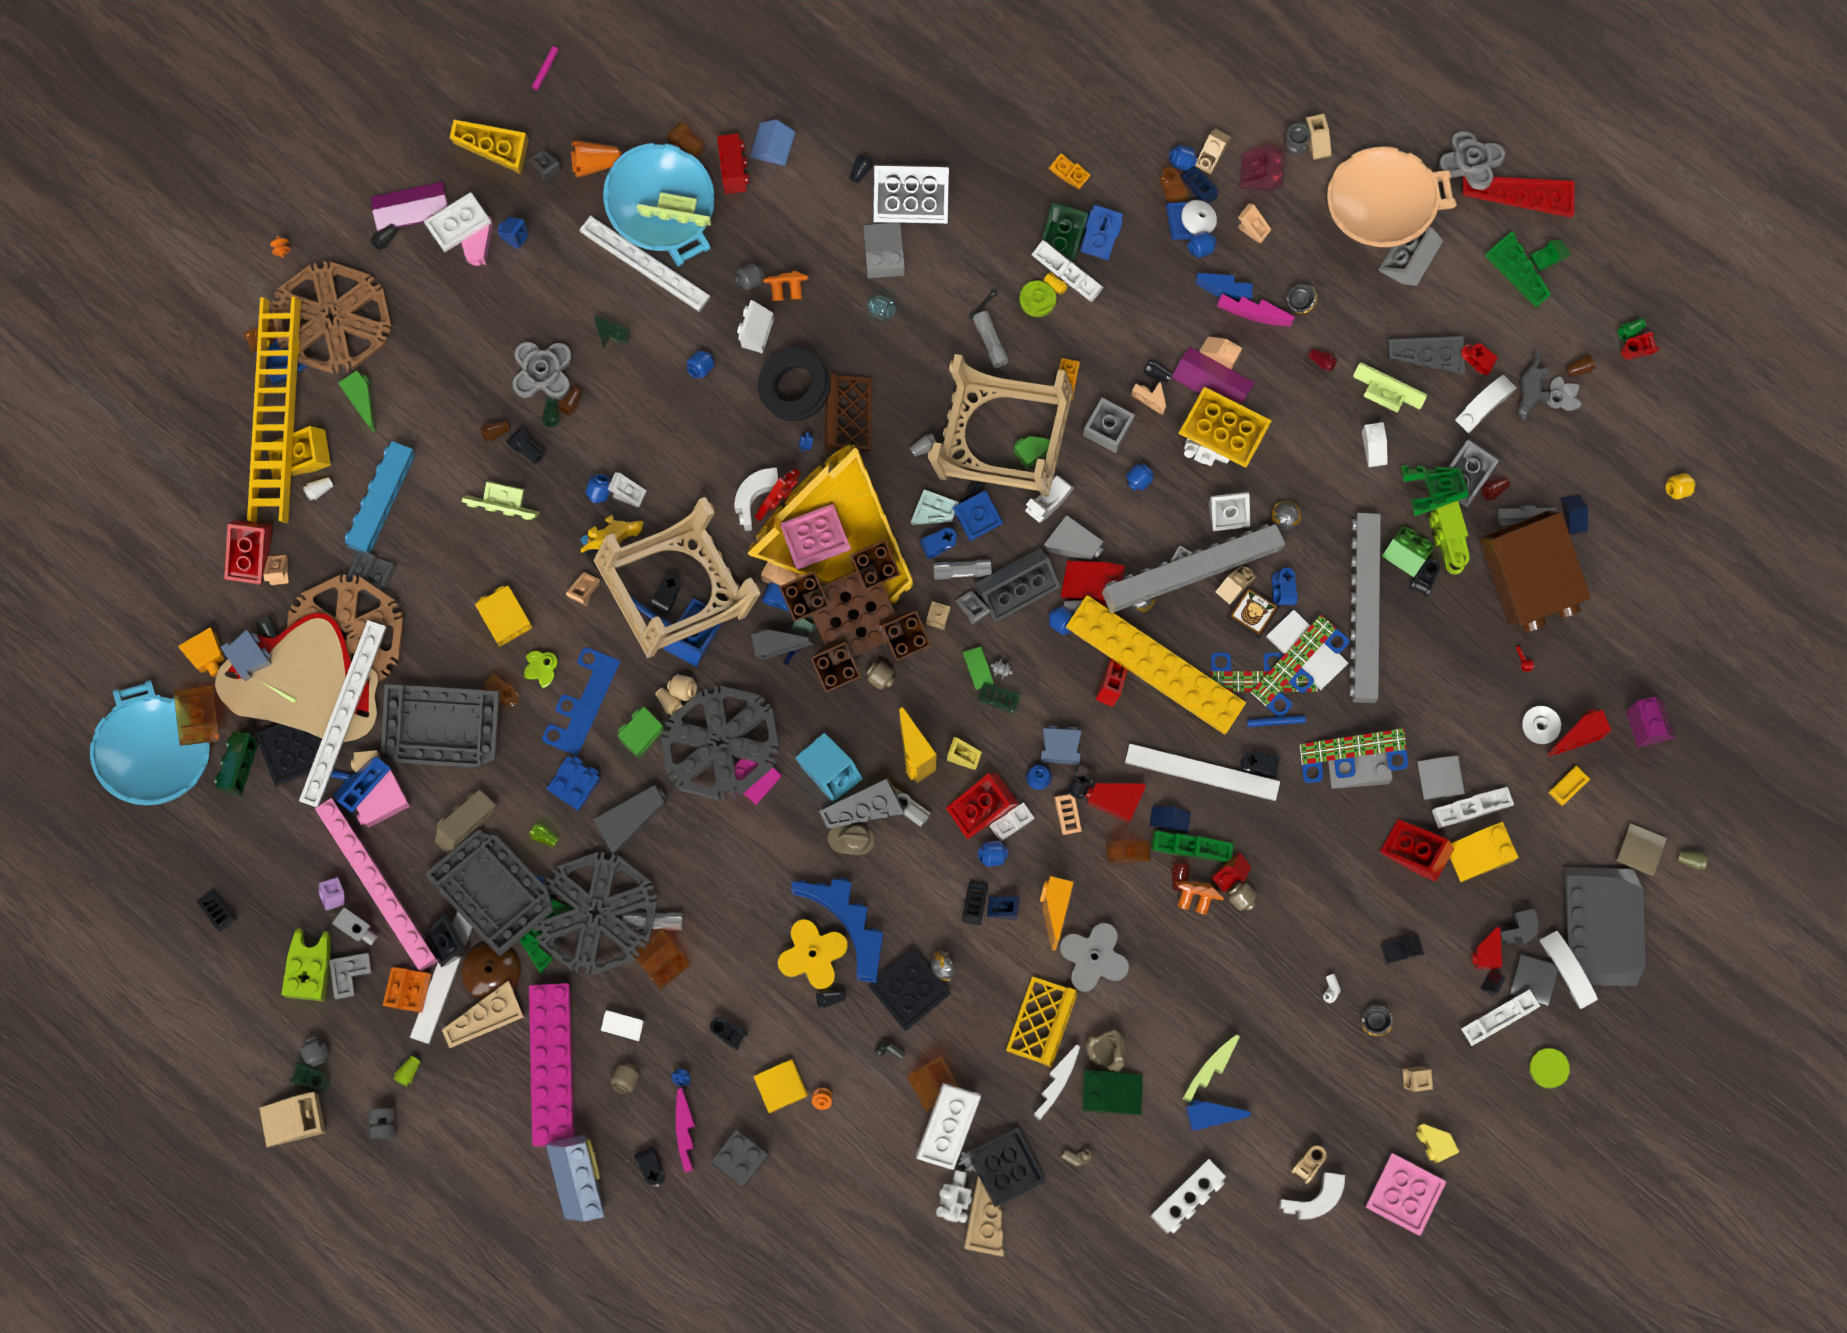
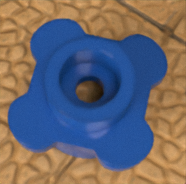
M807 431L799 439L801 452L804 450L810 451L812 447L813 436L809 435Z
M676 1069L671 1074V1080L676 1085H690L691 1078L689 1072Z

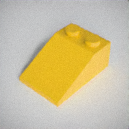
M309 426L293 433L291 476L315 472L331 465L325 430ZM283 437L273 442H283ZM283 450L268 451L269 460L282 461ZM271 469L274 480L281 479L282 469Z
M1503 822L1451 843L1454 851L1450 856V860L1460 882L1512 863L1519 858Z

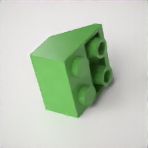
M1403 526L1382 557L1412 577H1415L1435 546L1428 539L1417 535L1413 529Z
M645 707L641 710H636L629 724H624L618 732L620 733L618 737L621 744L638 758L643 755L662 731H664L663 725Z

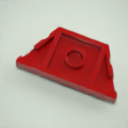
M796 468L788 472L784 479L782 477L778 479L755 515L759 522L772 509L774 510L781 503L782 499L785 500L790 496L791 490L798 484L797 479L801 474Z

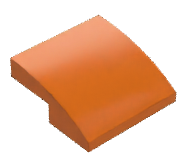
M391 967L382 1006L422 1013L431 974Z

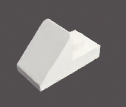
M616 472L608 487V490L614 493L613 497L635 507L640 506L646 493L645 489L621 473Z

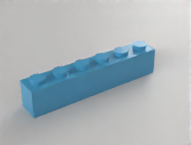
M391 441L390 446L385 448V457L376 468L377 474L375 479L370 481L368 486L369 492L367 496L363 497L360 504L361 509L353 518L352 529L346 533L345 543L349 548L371 554L416 455L413 449Z

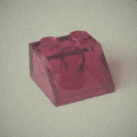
M1269 145L1243 153L1240 188L1270 191L1283 187L1284 152Z

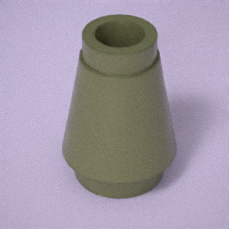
M1680 850L1678 862H1682L1699 871L1700 869L1705 870L1708 855L1700 851Z

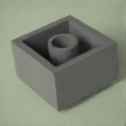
M735 1130L712 1160V1163L745 1188L769 1155Z

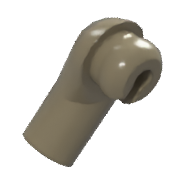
M1066 1149L1061 1158L1075 1166H1081L1091 1160L1092 1152L1084 1149L1082 1152L1074 1154Z

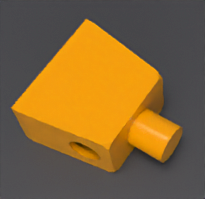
M211 628L206 629L178 646L201 673L208 670L211 677L217 676L220 669L218 664L224 661L225 658L216 633Z

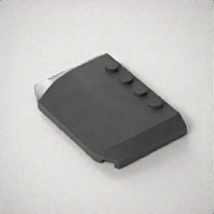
M385 684L381 752L394 758L399 763L475 768L497 758L500 691Z
M480 830L475 831L425 873L434 887L499 956L553 912L547 888L498 836L488 835Z
M1564 867L1563 884L1566 895L1567 945L1583 969L1592 986H1637L1646 967L1644 890L1634 870Z

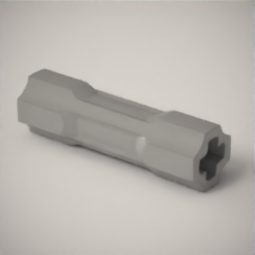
M988 311L977 313L973 316V321L978 332H980L993 367L999 368L1006 365L1008 358L994 330Z
M990 559L972 562L934 563V580L974 576L988 577L991 575Z
M626 913L623 915V923L632 930L644 929L647 913ZM656 914L653 929L682 930L683 914Z

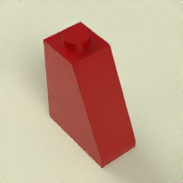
M1096 783L1094 788L1090 787L1086 795V798H1088L1087 804L1130 823L1146 785Z

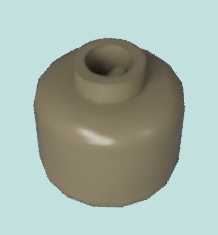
M883 661L874 662L866 673L868 675L867 681L880 690L884 689L885 686L889 688L896 679L893 677L894 669Z
M1237 882L1228 890V899L1237 910L1242 911L1246 909L1249 911L1256 905L1257 893L1248 883Z
M625 1063V1065H618L615 1068L610 1082L616 1092L627 1094V1092L634 1090L640 1076L634 1065Z

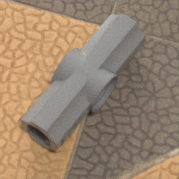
M1528 505L1515 509H1499L1498 523L1499 526H1510L1547 510L1557 511V508H1536L1535 506Z
M893 786L899 800L904 799L908 802L907 806L904 807L905 813L903 815L919 827H922L931 813L910 799L907 794L902 793Z

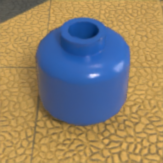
M1178 145L1172 148L1169 162L1175 169L1188 171L1192 166L1196 165L1197 156H1195L1193 148Z
M1202 231L1190 237L1188 249L1192 256L1195 255L1197 258H1202L1214 252L1217 242L1214 235H1210L1207 231Z
M696 351L687 361V371L694 378H705L714 368L713 356L709 352Z
M1144 463L1141 465L1135 464L1126 474V478L1129 481L1127 485L1134 491L1137 489L1144 491L1154 480L1152 475L1154 472Z
M596 474L590 477L585 493L593 503H601L609 499L611 493L608 490L611 483L610 479L603 474Z
M1065 607L1053 609L1049 614L1050 627L1061 635L1071 634L1072 632L1065 627L1074 613Z
M1001 841L984 842L981 848L978 849L979 861L986 867L1003 865L1005 858L1008 857V849L1006 846H1003Z

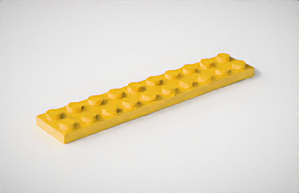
M1088 595L1065 627L1224 735L1228 732L1246 704L1238 696L1115 613H1111L1109 609Z

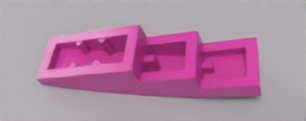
M1222 294L1217 307L1234 315L1270 325L1291 327L1295 319L1294 316L1263 299L1257 305L1244 297L1237 302Z
M679 1088L676 1100V1134L685 1173L694 1171L688 1151L695 1149L689 1130L696 1126L682 1088Z

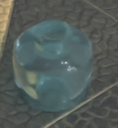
M876 295L873 299L869 300L867 305L869 315L883 322L892 319L896 312L894 301L882 295Z

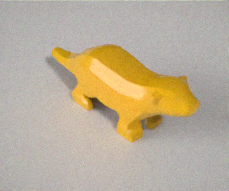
M610 515L605 519L609 523L607 527L597 531V527L594 526L588 531L590 538H588V543L580 551L583 553L590 549H600L605 537L612 533L618 544H620L627 537L638 536L644 523L642 521H616Z

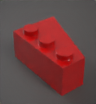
M739 133L717 136L725 194L746 192L749 178L748 173L744 174V168H747L746 156L742 157L741 151H745L744 141L739 139Z

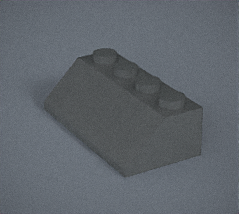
M1040 548L974 584L980 600L989 608V615L994 623L1060 588L1049 557Z

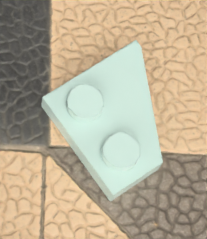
M923 490L911 524L952 522L955 516L952 507L958 505L959 502Z

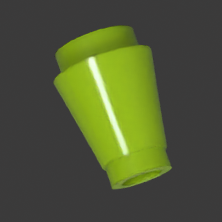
M410 1056L395 1072L393 1079L407 1087L408 1084L412 1083L421 1062L415 1057Z

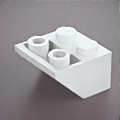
M750 301L749 306H745L743 313L745 319L743 323L739 324L737 333L743 348L763 353L774 316L771 311L755 301Z

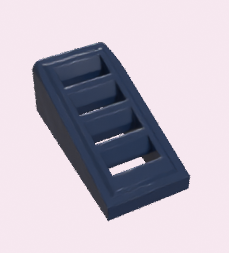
M1196 166L1181 175L1182 180L1198 200L1210 203L1218 197V188Z

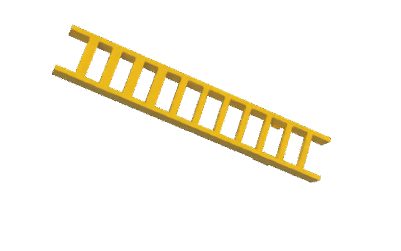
M263 297L260 298L247 521L257 523L258 507H279V521L288 523L297 363L300 350L301 300L291 297V313L269 314L270 301ZM269 319H290V331L268 332ZM289 337L288 350L268 351V347H270V340L268 338ZM267 356H288L287 369H266ZM287 374L286 387L265 388L266 375ZM264 393H286L285 406H264ZM263 412H285L284 424L263 425ZM262 431H284L283 442H262ZM283 450L282 461H261V451ZM260 469H282L281 480H259ZM259 488H280V498H258Z

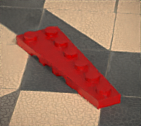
M1465 176L1462 178V196L1569 218L1574 216V181L1493 177L1491 185L1486 189L1480 190L1471 187Z

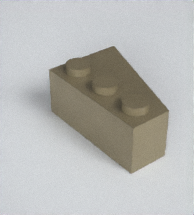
M480 790L475 794L471 793L465 799L464 804L461 806L457 805L448 818L444 817L438 822L435 843L449 854L495 813L496 804Z

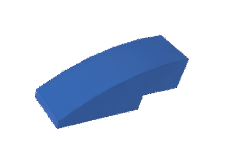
M1197 273L1195 283L1215 296L1221 297L1224 294L1237 302L1242 297L1250 301L1252 299L1253 284L1235 283L1234 275Z

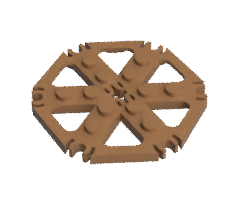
M325 261L323 262L324 267L322 269L317 268L316 263H314V271H312L310 264L277 289L275 297L279 298L280 301H271L272 313H291V297L300 299V318L308 320V322L299 328L300 350L298 363L332 374V366L335 368L336 374L339 373L338 368L344 366L346 372H349V364L352 370H354L387 343V337L382 336V334H390L391 323L383 288L381 289L380 284L372 286L374 277L364 272L330 261V269ZM341 275L356 280L358 284L337 300L333 277ZM305 280H312L318 302L293 295L291 291ZM374 300L378 303L381 320L377 322L353 313L369 301ZM329 310L332 316H334L333 325L328 318ZM273 319L275 331L284 332L281 319ZM344 332L369 340L371 346L357 357H351L348 353ZM325 335L329 360L321 362L306 357L304 351ZM289 337L277 338L281 350L289 349Z
M339 575L301 593L300 595L304 596L306 600L297 597L301 605L299 607L291 605V608L296 613L289 610L287 628L301 618L313 613L329 615L338 624L341 632L349 633L344 641L351 661L367 620L386 627L392 626V647L389 651H383L379 648L372 666L378 675V682L388 678L382 673L383 671L389 675L392 674L387 668L390 664L397 667L398 664L392 658L400 662L404 623L401 612L393 613V610L399 607L397 603H393L396 602L394 599L360 576L358 582L356 575H353L352 582H347V575H343V577ZM330 588L338 590L336 618L317 606L313 601L316 595ZM367 590L380 599L381 605L379 608L357 618L359 591Z

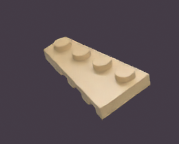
M509 980L442 1029L449 1048L524 1017Z
M977 1174L963 1249L1004 1257L1000 1205L994 1208Z

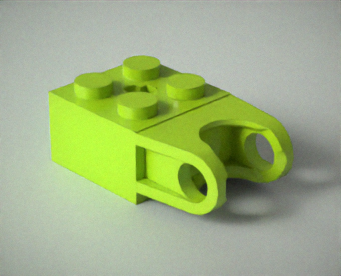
M1456 501L1432 510L1428 517L1429 526L1433 528L1435 534L1433 535L1434 544L1439 547L1446 570L1453 575L1461 573L1470 559L1466 544L1468 532L1459 502ZM1450 562H1451L1455 567H1458V568L1460 567V569H1458V570H1453V569L1450 567Z
M301 928L296 929L287 955L281 995L286 998L325 1002L330 974L329 960L331 958V937L329 931L323 932L316 946L308 948L304 943L303 930ZM308 975L310 979H307L304 983L303 978Z

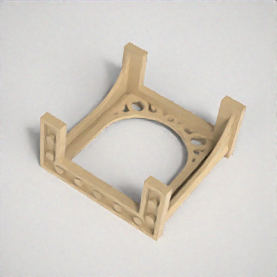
M955 354L954 360L950 362L949 371L953 375L957 389L952 394L953 406L948 411L949 423L948 427L945 426L944 443H934L933 448H930L928 453V459L939 479L947 481L949 476L1040 491L1042 496L1049 497L1073 394L1066 371L1058 370L1054 386L1021 382L981 373L969 367L962 355ZM980 391H983V394H984V393H988L987 396H986V397H982V394H981ZM972 392L978 396L976 403H971L968 400L967 396L969 393ZM1000 397L1058 405L1046 461L1037 459L1034 473L990 466L972 455L966 443V426L969 418L980 405ZM965 403L970 407L967 412L964 411L966 410ZM957 440H961V445L956 446L958 444ZM964 450L965 455L961 459L956 460L953 458L955 452ZM968 459H971V460H972V463L970 464V463H968V462H966V461H967Z
M706 497L699 499L692 513L679 523L630 545L620 548L613 533L607 535L594 559L598 570L647 658L654 656L660 648L735 617H738L739 620L745 618L760 596L759 586L754 583L752 578L745 580L741 587L738 583H735L730 568L726 567L721 552L717 551L713 538L705 530L715 513L713 505L708 502ZM692 539L697 544L695 550H690L688 547V542ZM681 540H684L683 546H679L677 543H681ZM665 550L680 551L694 557L705 568L711 581V597L707 606L698 614L667 627H664L659 616L652 618L648 626H646L615 569ZM701 551L704 557H701L698 552ZM716 594H725L728 601L719 600ZM713 603L717 605L716 608H713Z

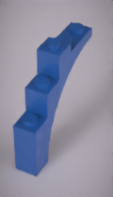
M845 878L832 879L831 887H829L825 883H816L814 885L809 884L805 880L792 881V895L805 897L821 904L831 911L845 926L856 950L857 980L877 983L884 936L883 932L875 928L865 930L868 914L867 907L860 903L849 905L852 882H848Z

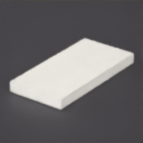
M1293 610L1266 637L1285 655L1310 625ZM1323 643L1302 668L1314 678V684L1322 690L1348 665V662L1340 654L1334 653Z
M943 1083L916 1158L954 1170L981 1095Z

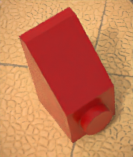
M1500 928L1492 930L1472 952L1471 962L1475 964V969H1500L1502 967Z

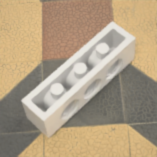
M1208 1159L1150 1216L1166 1233L1170 1231L1176 1232L1182 1226L1180 1221L1184 1217L1189 1219L1196 1212L1194 1207L1199 1203L1203 1205L1210 1198L1208 1194L1213 1189L1218 1191L1225 1184L1222 1180L1226 1176ZM1202 1178L1209 1182V1187L1205 1190L1201 1189L1198 1184ZM1187 1192L1192 1193L1195 1197L1194 1202L1191 1204L1184 1200V1195ZM1172 1206L1180 1209L1179 1217L1171 1216L1170 1208Z

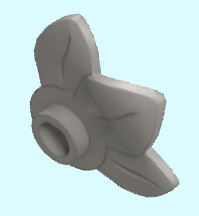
M1561 377L1555 378L1550 384L1547 404L1552 408L1557 409L1561 407L1567 411L1578 409L1582 405L1575 398L1579 391V385L1572 383L1564 384ZM1556 397L1558 402H1554L1552 398Z

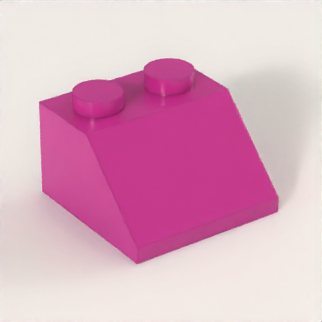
M741 759L735 765L737 780H743L757 768L758 763ZM773 767L746 790L743 795L757 805L782 776Z

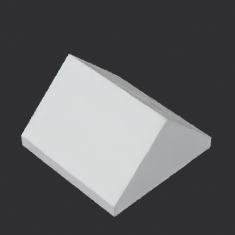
M1249 492L1210 497L1208 506L1213 531L1250 527Z

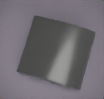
M359 550L347 574V582H352L353 575L358 577L359 582L360 576L384 593L397 566L379 559L375 555ZM367 590L359 591L375 599H378L377 597L369 593Z
M1520 954L1510 994L1519 996L1530 989L1537 1002L1549 1005L1558 968L1554 963Z

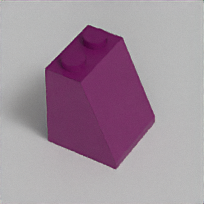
M1656 696L1636 701L1626 711L1637 748L1675 738L1664 702Z

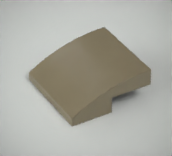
M1630 823L1616 861L1653 876L1667 838Z

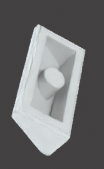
M606 1010L601 1031L639 1041L645 1022Z

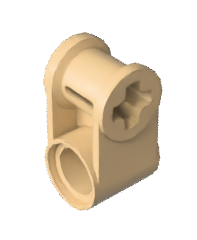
M1321 1146L1311 1147L1296 1163L1291 1172L1299 1175L1305 1180L1304 1183L1308 1184L1325 1161L1326 1151ZM1314 1149L1321 1152V1159L1319 1161H1315L1311 1157Z

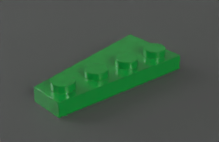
M1512 231L1489 250L1485 257L1537 308L1550 297L1551 293L1540 275L1536 273L1533 268L1534 265L1531 260H1528L1522 245L1518 243L1515 238L1516 235Z

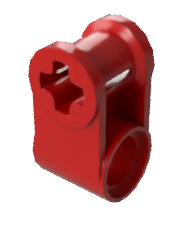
M1648 332L1628 339L1621 348L1622 357L1632 360L1658 352L1660 348L1656 346L1653 338L1654 333ZM1628 346L1632 347L1634 351L1629 350Z
M1481 343L1474 345L1466 344L1461 350L1462 358L1483 375L1490 374L1498 359L1494 353Z

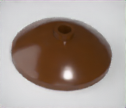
M487 943L474 947L466 955L461 969L462 980L466 989L473 996L481 1000L508 980L514 990L521 974L518 957L510 948L499 956ZM488 966L492 967V971L490 973L486 972V968Z

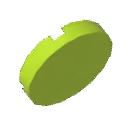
M1040 280L1031 281L1024 285L1020 292V306L1030 316H1046L1055 307V290L1047 282L1045 283Z
M1545 1048L1538 1051L1531 1058L1529 1072L1539 1086L1555 1088L1567 1080L1570 1066L1567 1058L1560 1051Z

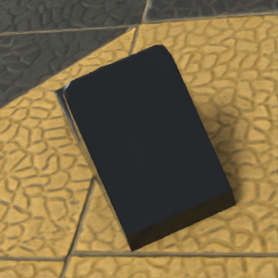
M1419 935L1403 937L1400 940L1381 945L1386 964L1424 955Z

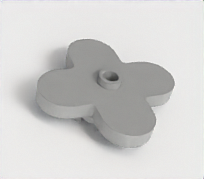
M1457 132L1451 141L1453 152L1442 156L1439 170L1450 171L1452 178L1463 175L1471 187L1480 190L1486 189L1493 180L1491 168L1498 167L1503 163L1505 151L1500 145L1495 143H1485L1483 145L1469 132Z
M525 342L516 348L515 359L523 369L513 379V389L518 396L529 398L539 390H543L549 397L560 399L569 392V381L562 373L572 360L570 349L566 345L556 343L543 351L535 344Z
M1107 923L1098 924L1087 939L1078 934H1069L1061 941L1060 952L1062 956L1076 965L1071 975V982L1078 991H1091L1096 986L1100 977L1110 981H1120L1127 975L1129 970L1127 960L1122 955L1113 951L1118 935L1112 925ZM1097 954L1098 959L1092 960L1091 955Z

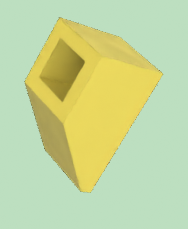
M1425 1124L1417 1127L1418 1131L1416 1134L1420 1142L1425 1143L1427 1150H1425L1426 1155L1430 1161L1433 1160L1434 1164L1459 1153L1451 1134Z

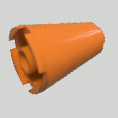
M573 140L571 146H575V151H571L573 172H576L575 177H582L612 168L615 161L622 156V151H618V147Z

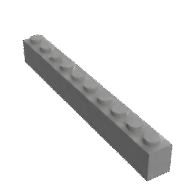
M1357 513L1355 519H1352L1351 526L1352 530H1355V537H1352L1351 548L1354 549V555L1351 557V567H1354V574H1351V585H1354V592H1351L1350 601L1354 604V611L1351 610L1350 621L1353 622V629L1350 630V640H1353V648H1350V659H1353V666H1350L1349 676L1353 678V685L1349 687V696H1352V702L1376 703L1378 700L1380 514Z
M1267 524L1260 527L1259 531L1245 532L1242 534V537L1237 539L1236 537H1231L1223 544L1215 543L1209 546L1207 550L1202 551V549L1192 552L1191 556L1185 557L1183 555L1174 559V562L1169 564L1168 562H1163L1155 569H1144L1139 575H1128L1120 582L1111 581L1106 584L1102 594L1110 612L1113 613L1281 551L1285 546V542L1277 525L1269 526Z

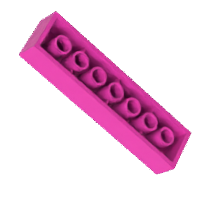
M569 983L529 986L532 1146L546 1147V1143L575 1137L572 990Z

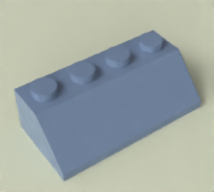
M586 1134L546 1143L564 1218L584 1222L604 1217V1206Z

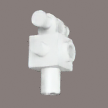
M1188 438L1186 439L1184 452L1186 457L1191 458L1195 455L1194 460L1212 466L1215 459L1228 464L1229 459Z
M955 1171L952 1185L944 1184L943 1189L940 1191V1204L945 1205V1208H937L936 1214L938 1217H944L945 1220L953 1222H966L967 1214L961 1213L962 1209L967 1210L968 1205L972 1201L970 1196L972 1190L964 1188L967 1173Z

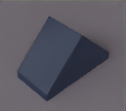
M1581 496L1561 498L1569 535L1587 532L1588 506Z
M1174 806L1152 807L1149 826L1188 833L1191 813Z
M989 897L987 917L1017 921L1020 897Z

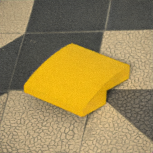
M793 1060L784 1062L754 1076L769 1113L808 1096Z

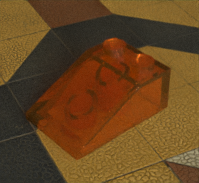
M213 686L173 690L180 746L220 741Z

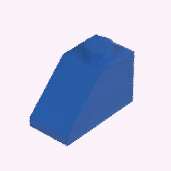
M508 217L498 228L500 239L518 250L529 236L525 222L522 219Z

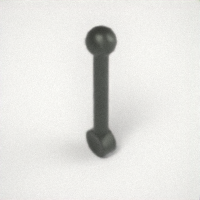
M991 290L990 295L974 312L969 313L971 320L992 297L997 296V291Z

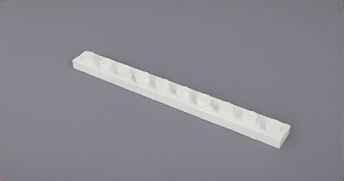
M367 620L299 799L302 803L314 807L320 806L387 629L386 626Z

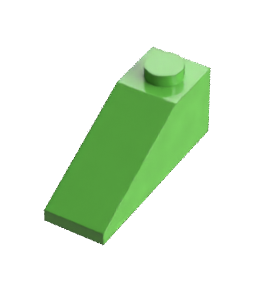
M355 371L338 384L370 430L374 432L375 421L372 397L368 387L370 382L364 374L360 375L358 371Z

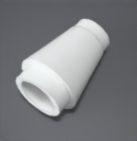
M329 477L307 483V486L303 487L311 501L321 497L333 487V484Z

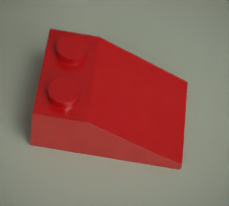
M234 520L227 524L225 580L262 584L271 545L272 525Z
M1067 561L1061 598L1084 600L1088 595L1101 605L1107 606L1102 592L1107 583L1122 581L1125 566L1107 562Z
M1592 709L1585 712V715L1580 717L1581 720L1548 753V756L1551 757L1605 738L1611 732V728L1604 711Z
M988 773L946 807V809L965 837L970 839L1006 815L1019 803L998 773Z
M1398 819L1380 853L1416 874L1436 882L1454 848L1448 839Z

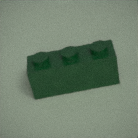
M233 732L232 736L228 738L226 755H223L221 758V770L214 780L215 788L219 791L242 797L259 744L258 740L250 733Z

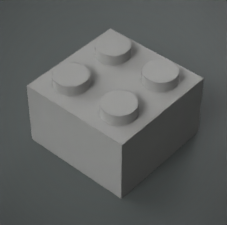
M1101 398L1084 428L1083 436L1116 453L1134 422L1135 414Z

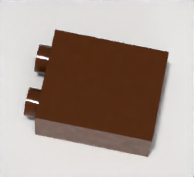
M1547 510L1479 537L1508 623L1523 626L1525 632L1537 630L1546 625L1544 617L1556 612L1559 618L1572 616L1581 611L1579 603L1591 599L1562 512Z

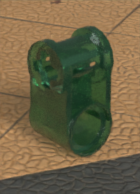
M296 1062L295 1065L297 1067L292 1078H289L290 1082L317 1091H324L329 1087L330 1078L326 1074ZM322 1076V1084L316 1086L315 1080L318 1077Z

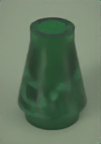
M547 398L545 400L541 420L547 427H555L560 421L557 400L555 398Z

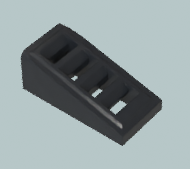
M969 881L962 915L963 923L981 925L989 885ZM972 890L982 891L983 894L973 893ZM970 898L981 899V901L970 900ZM969 905L980 907V909L969 908Z
M213 890L197 901L219 932H222L236 921ZM211 897H213L214 900H213L212 902H210L208 905L205 906V905L203 904V903H205L208 899H210ZM214 904H218V906L215 907L213 910H208ZM219 909L223 910L215 917L213 916ZM225 914L226 917L218 923L217 920Z

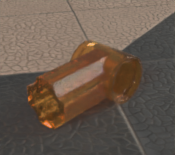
M679 122L667 134L668 139L674 145L681 146L694 157L699 156L703 152L705 144L695 137L682 122Z

